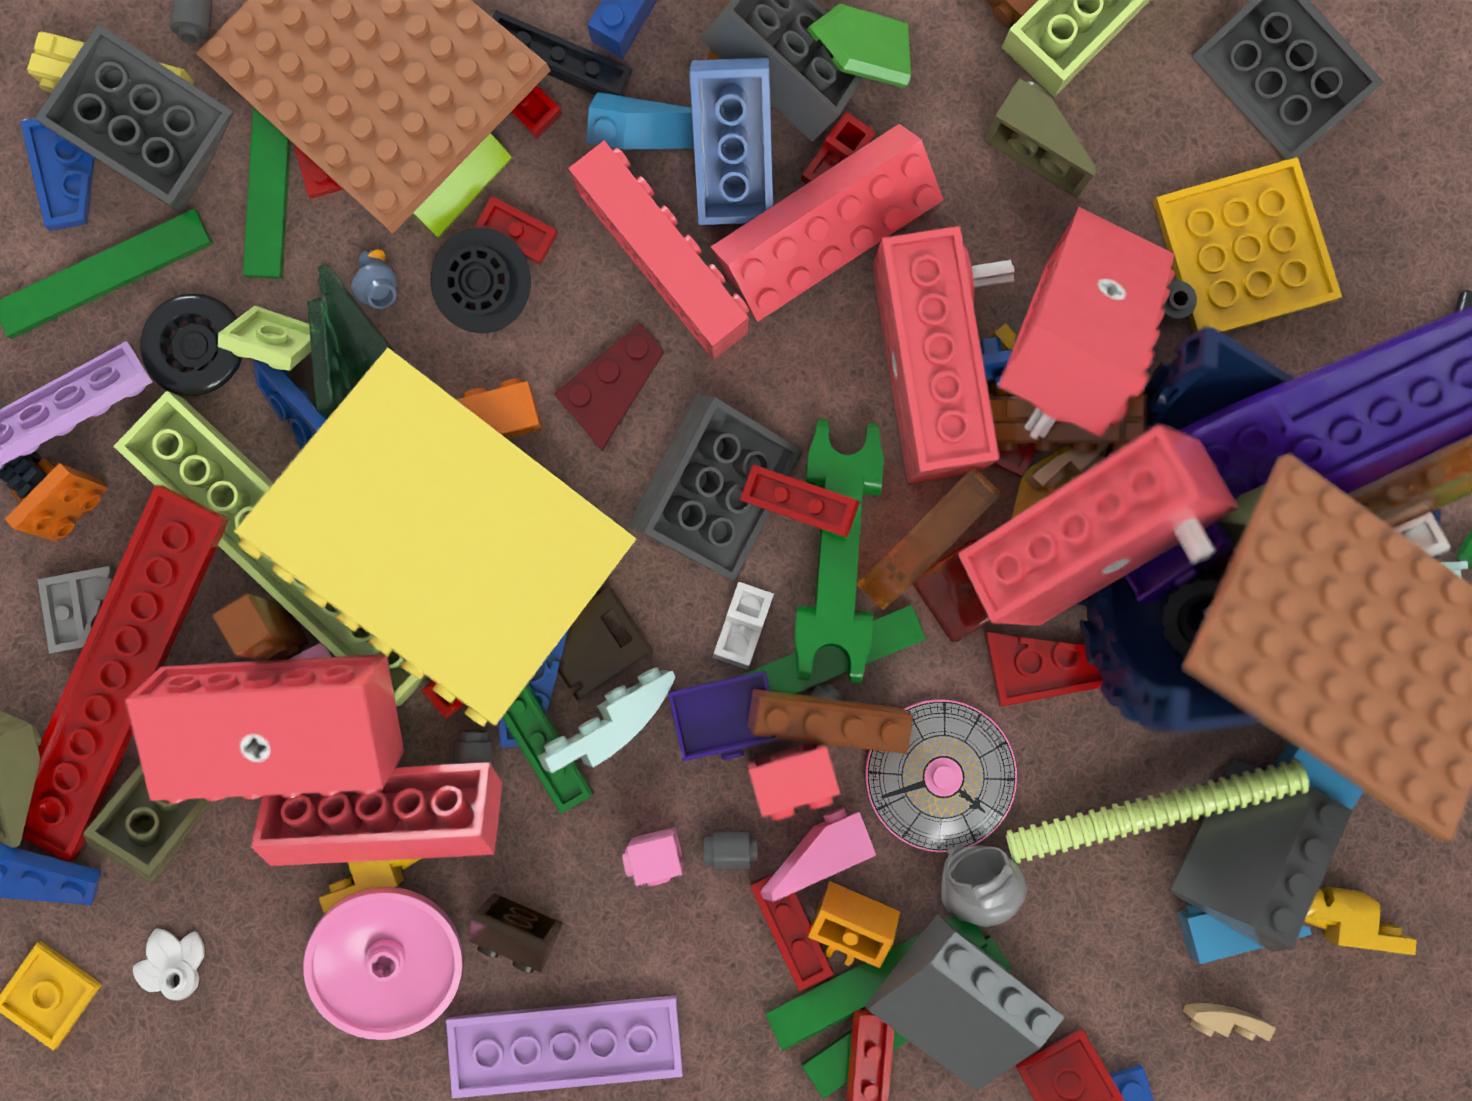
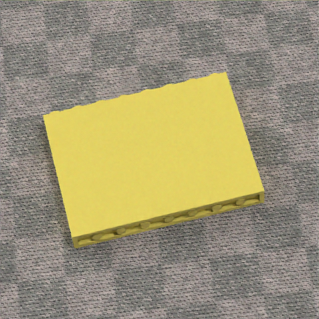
M389 348L384 351L234 531L242 539L238 544L240 548L257 560L263 554L275 564L270 569L289 584L294 579L298 580L307 587L303 594L321 608L329 603L340 611L336 617L337 620L354 632L361 627L371 634L372 638L368 642L386 656L393 651L402 657L404 662L400 666L419 680L423 675L437 683L432 689L449 703H452L455 698L468 706L464 714L482 727L487 721L492 725L498 723L636 540L625 529Z

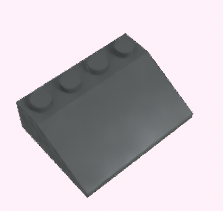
M729 0L701 35L700 39L709 46L713 53L722 59L769 58L771 106L775 107L799 132L803 133L813 142L839 117L863 78L841 72L831 60L834 56L822 41L818 40L816 42L807 31L809 26L827 12L815 0Z
M1251 0L1192 56L1286 160L1299 157L1384 82L1309 0Z
M97 24L34 119L49 131L181 214L201 185L234 112L100 24Z
M696 394L627 526L735 582L771 512L740 500L752 465L789 477L802 449L718 398Z
M1232 758L1223 776L1227 780L1230 779L1231 774L1236 773L1238 776H1242L1243 771L1247 770L1250 773H1254L1255 768L1258 767ZM1308 788L1307 793H1301L1298 790L1295 796H1289L1286 793L1283 799H1277L1274 796L1271 802L1267 803L1262 799L1259 800L1258 805H1253L1250 802L1247 803L1246 808H1240L1238 805L1235 806L1234 811H1228L1226 808L1223 809L1222 814H1217L1215 811L1211 812L1210 817L1203 816L1168 891L1272 952L1291 950L1353 810L1315 789Z
M939 914L935 916L865 1005L867 1010L976 1091L1040 1049L1064 1019V1016L1042 995Z

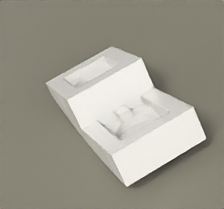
M738 582L713 658L748 670L774 595L773 593Z

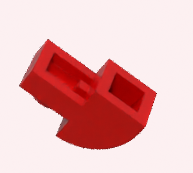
M845 112L826 137L823 147L803 172L801 181L805 184L809 183L874 140L876 132L848 112Z

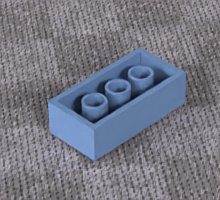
M769 58L692 60L690 85L698 225L746 224L774 206Z

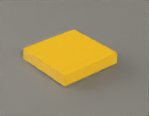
M39 941L1 992L0 1013L54 1051L59 1047L102 984L44 942Z

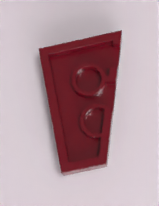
M639 323L554 393L602 452L661 359L664 351Z

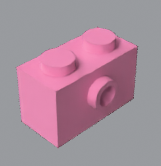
M676 827L632 837L625 849V853L622 854L627 877L634 876L636 886L663 884L670 881L671 877L679 876L683 873L685 863Z

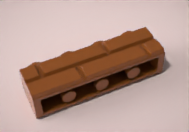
M1139 394L1137 397L1130 395L1125 402L1128 404L1123 418L1117 426L1110 424L1102 437L1071 422L1056 420L1045 438L1038 436L1037 439L1030 437V431L1024 429L1025 424L1036 408L1031 402L1013 395L989 396L997 449L1002 451L1019 450V443H1034V450L1039 451L1058 450V443H1073V450L1077 451L1097 450V443H1113V450L1119 451L1147 433V394Z
M753 689L748 728L754 736L771 737L774 735L779 739L845 747L850 744L853 748L907 754L913 716L901 707Z

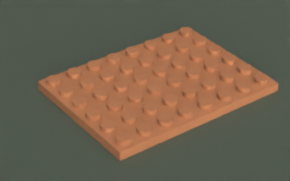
M247 0L195 53L392 234L551 71L543 59L472 0Z
M1288 454L1279 457L1183 669L1437 840L1452 841L1472 789V585L1292 455Z

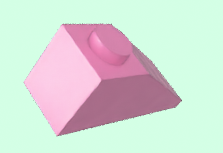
M843 807L824 814L825 821L812 827L760 891L762 898L776 901L876 856L860 812H846Z

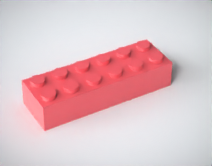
M898 124L712 245L711 249L734 294L737 293L743 299L750 310L748 313L759 322L881 242L882 238L890 236L944 199L922 139L901 124Z
M605 140L568 168L576 192L710 357L715 360L748 333L749 317L747 313L750 311L748 306L737 293L732 296L723 286L726 282L723 275L713 264H710L708 267L699 256L702 251L690 235L683 237L675 227L678 222L672 212L665 205L661 208L658 207L652 199L654 192L645 179L641 176L636 179L628 169L631 164L618 147L612 150Z
M490 762L395 768L381 790L368 794L359 793L358 791H340L337 794L328 796L321 795L320 793H302L295 797H283L281 794L263 795L251 848L270 866L495 855L503 782Z

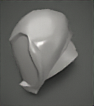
M973 845L966 848L959 846L947 850L948 858L944 863L941 884V900L947 912L953 913L961 921L990 927L1000 925L1011 919L1019 911L1025 901L1028 885L1021 867L1015 861L1008 858L1005 852L999 848L983 845Z

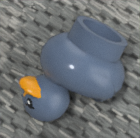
M368 249L359 256L360 270L352 280L351 289L355 298L360 303L375 309H385L391 306L397 297L396 273L389 265L384 263L386 259L384 251Z

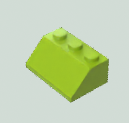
M490 133L412 215L439 238L512 159V156Z

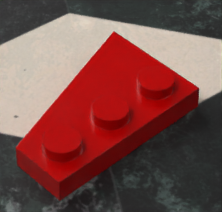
M984 632L998 705L1001 707L1098 689L1103 683L1099 670L1094 665L1088 664L1085 645Z

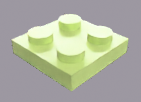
M254 305L218 333L217 347L232 351L234 355L239 357L253 358L267 363L274 369L290 371L321 343L324 329Z

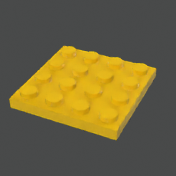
M1298 157L1158 196L1152 201L1167 250L1175 254L1172 267L1175 271L1177 281L1188 283L1194 289L1197 296L1196 307L1188 316L1193 334L1205 326L1225 333L1334 302L1342 298Z

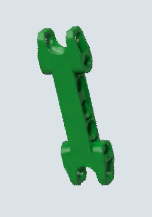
M817 419L813 443L807 457L805 482L860 501L848 538L820 529L815 607H796L793 644L797 658L798 679L801 680L810 679L816 651L825 646H833L843 651L847 657L849 683H862L866 660L872 647L873 612L855 610L862 496H880L882 489L884 456L880 442L879 423L868 422L865 445L855 454L845 455L833 449L829 441L828 419Z

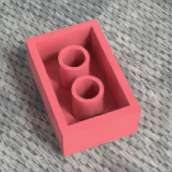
M810 742L748 760V769L762 817L771 815L772 820L783 819L794 815L795 807L808 804L810 809L824 807L833 803L832 796L840 794L827 747L824 744Z

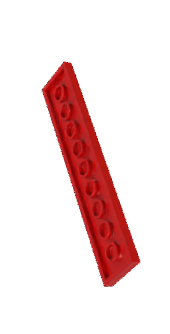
M155 485L41 740V744L38 747L40 764L22 838L66 862L77 859L85 841L83 833L94 821L134 733L126 699L160 667L164 666L230 520L163 485Z

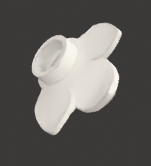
M159 928L154 929L146 945L147 959L133 966V975L138 984L148 992L161 991L170 1000H183L189 997L198 986L199 974L197 968L202 962L205 953L204 943L198 931L191 932L180 941L170 931ZM176 974L180 977L177 987L174 985V976Z

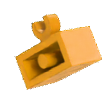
M829 881L816 909L808 937L827 945L826 957L831 958L833 952L839 950L847 954L844 963L847 966L853 963L854 958H857L880 968L894 942L900 911Z

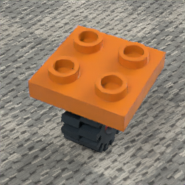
M36 452L25 456L20 455L5 463L0 469L1 480L7 483L6 485L11 489L12 494L20 502L5 518L7 523L14 530L55 542L69 535L75 527V522L85 512L94 509L100 503L101 495L108 489L99 478L62 463L57 465L53 461L49 462L47 459L41 458Z

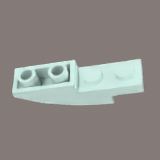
M655 667L637 677L639 683L626 689L625 685H622L604 695L606 701L597 705L603 720L600 721L599 717L590 719L578 727L580 733L569 739L561 736L547 743L544 746L546 752L537 756L543 769L553 773L580 757L585 765L595 767L625 746L656 713L676 678L673 671H659L658 667Z

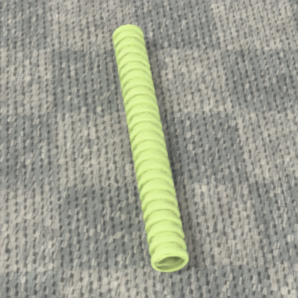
M1295 758L1291 759L1290 764L1283 761L1279 762L1278 767H1274L1271 764L1267 765L1266 770H1262L1259 767L1255 768L1254 773H1250L1247 770L1243 771L1242 776H1238L1236 773L1231 774L1230 779L1227 780L1223 776L1219 777L1218 782L1215 783L1211 779L1207 780L1206 785L1203 786L1199 782L1195 783V788L1190 789L1187 785L1183 786V791L1178 792L1175 788L1171 789V794L1166 795L1163 791L1159 792V797L1154 798L1151 794L1147 795V800L1142 801L1139 797L1135 799V803H1130L1127 800L1124 801L1123 806H1118L1115 803L1112 804L1111 809H1106L1103 806L1100 807L1099 812L1091 809L1088 810L1087 815L1079 812L1075 818L1067 815L1063 821L1055 818L1051 824L1043 821L1041 822L1042 826L1039 827L1031 824L1030 829L1024 830V827H1019V832L1015 833L1012 830H1007L1006 839L1012 860L1020 864V859L1026 858L1027 861H1032V856L1038 855L1039 858H1044V853L1050 852L1052 856L1056 855V850L1061 849L1064 853L1068 852V847L1072 846L1077 850L1080 848L1079 845L1084 843L1086 847H1089L1092 841H1097L1098 844H1101L1105 838L1113 841L1117 835L1125 838L1129 832L1137 835L1141 829L1149 832L1151 827L1156 826L1157 829H1161L1165 823L1169 826H1174L1177 820L1181 823H1186L1189 817L1193 820H1198L1201 814L1205 817H1210L1211 812L1215 811L1217 814H1222L1223 809L1226 808L1228 811H1234L1235 806L1238 805L1240 808H1246L1247 803L1250 802L1253 805H1258L1259 800L1262 799L1266 803L1271 802L1274 796L1277 799H1283L1286 793L1289 796H1295L1298 790L1301 793H1307L1309 788L1308 776L1303 764Z

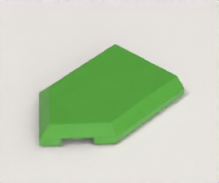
M840 3L807 28V31L815 41L821 40L834 56L831 60L841 72L902 88L908 86L911 77L908 23Z

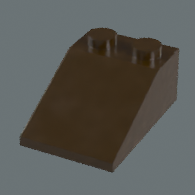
M493 893L474 913L471 920L470 942L478 945L477 950L484 955L498 958L501 955L513 960L512 965L523 972L533 973L536 970L541 973L563 922Z

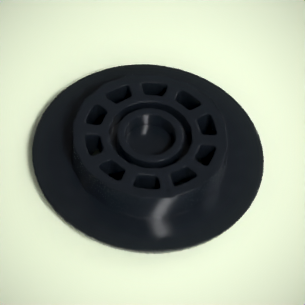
M472 228L451 237L438 251L431 270V290L439 310L455 326L473 333L495 332L510 325L518 318L526 306L531 289L529 265L521 249L506 235L492 229ZM483 251L488 253L485 259L480 258ZM471 254V258L467 259L466 256ZM497 260L501 266L496 268L493 264L494 261ZM501 274H504L505 284H501ZM499 290H502L503 293L498 299L496 295ZM490 301L492 306L486 308L484 303ZM470 302L475 303L476 310L471 308Z
M183 294L163 302L148 317L141 334L140 351L147 372L162 388L178 395L199 396L219 389L233 377L242 361V357L234 355L232 351L217 347L218 333L237 319L236 315L220 300L204 294ZM201 318L202 325L196 324L195 319ZM186 320L188 325L181 328L179 324ZM211 324L215 326L214 332L210 330ZM173 330H175L176 334L174 338L169 339L170 334ZM167 346H172V354H168ZM177 360L181 365L174 367L172 362ZM188 368L193 369L191 373H186Z

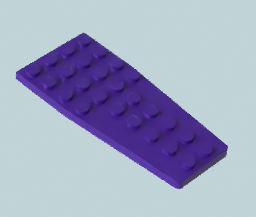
M1472 306L1238 401L1177 432L1200 440L1234 500L1246 492L1267 484L1278 458L1290 454L1351 499L1358 501L1472 440ZM1230 550L1198 572L1197 576L1230 563L1236 551Z

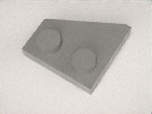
M106 566L37 579L49 654L83 648L116 574V567Z

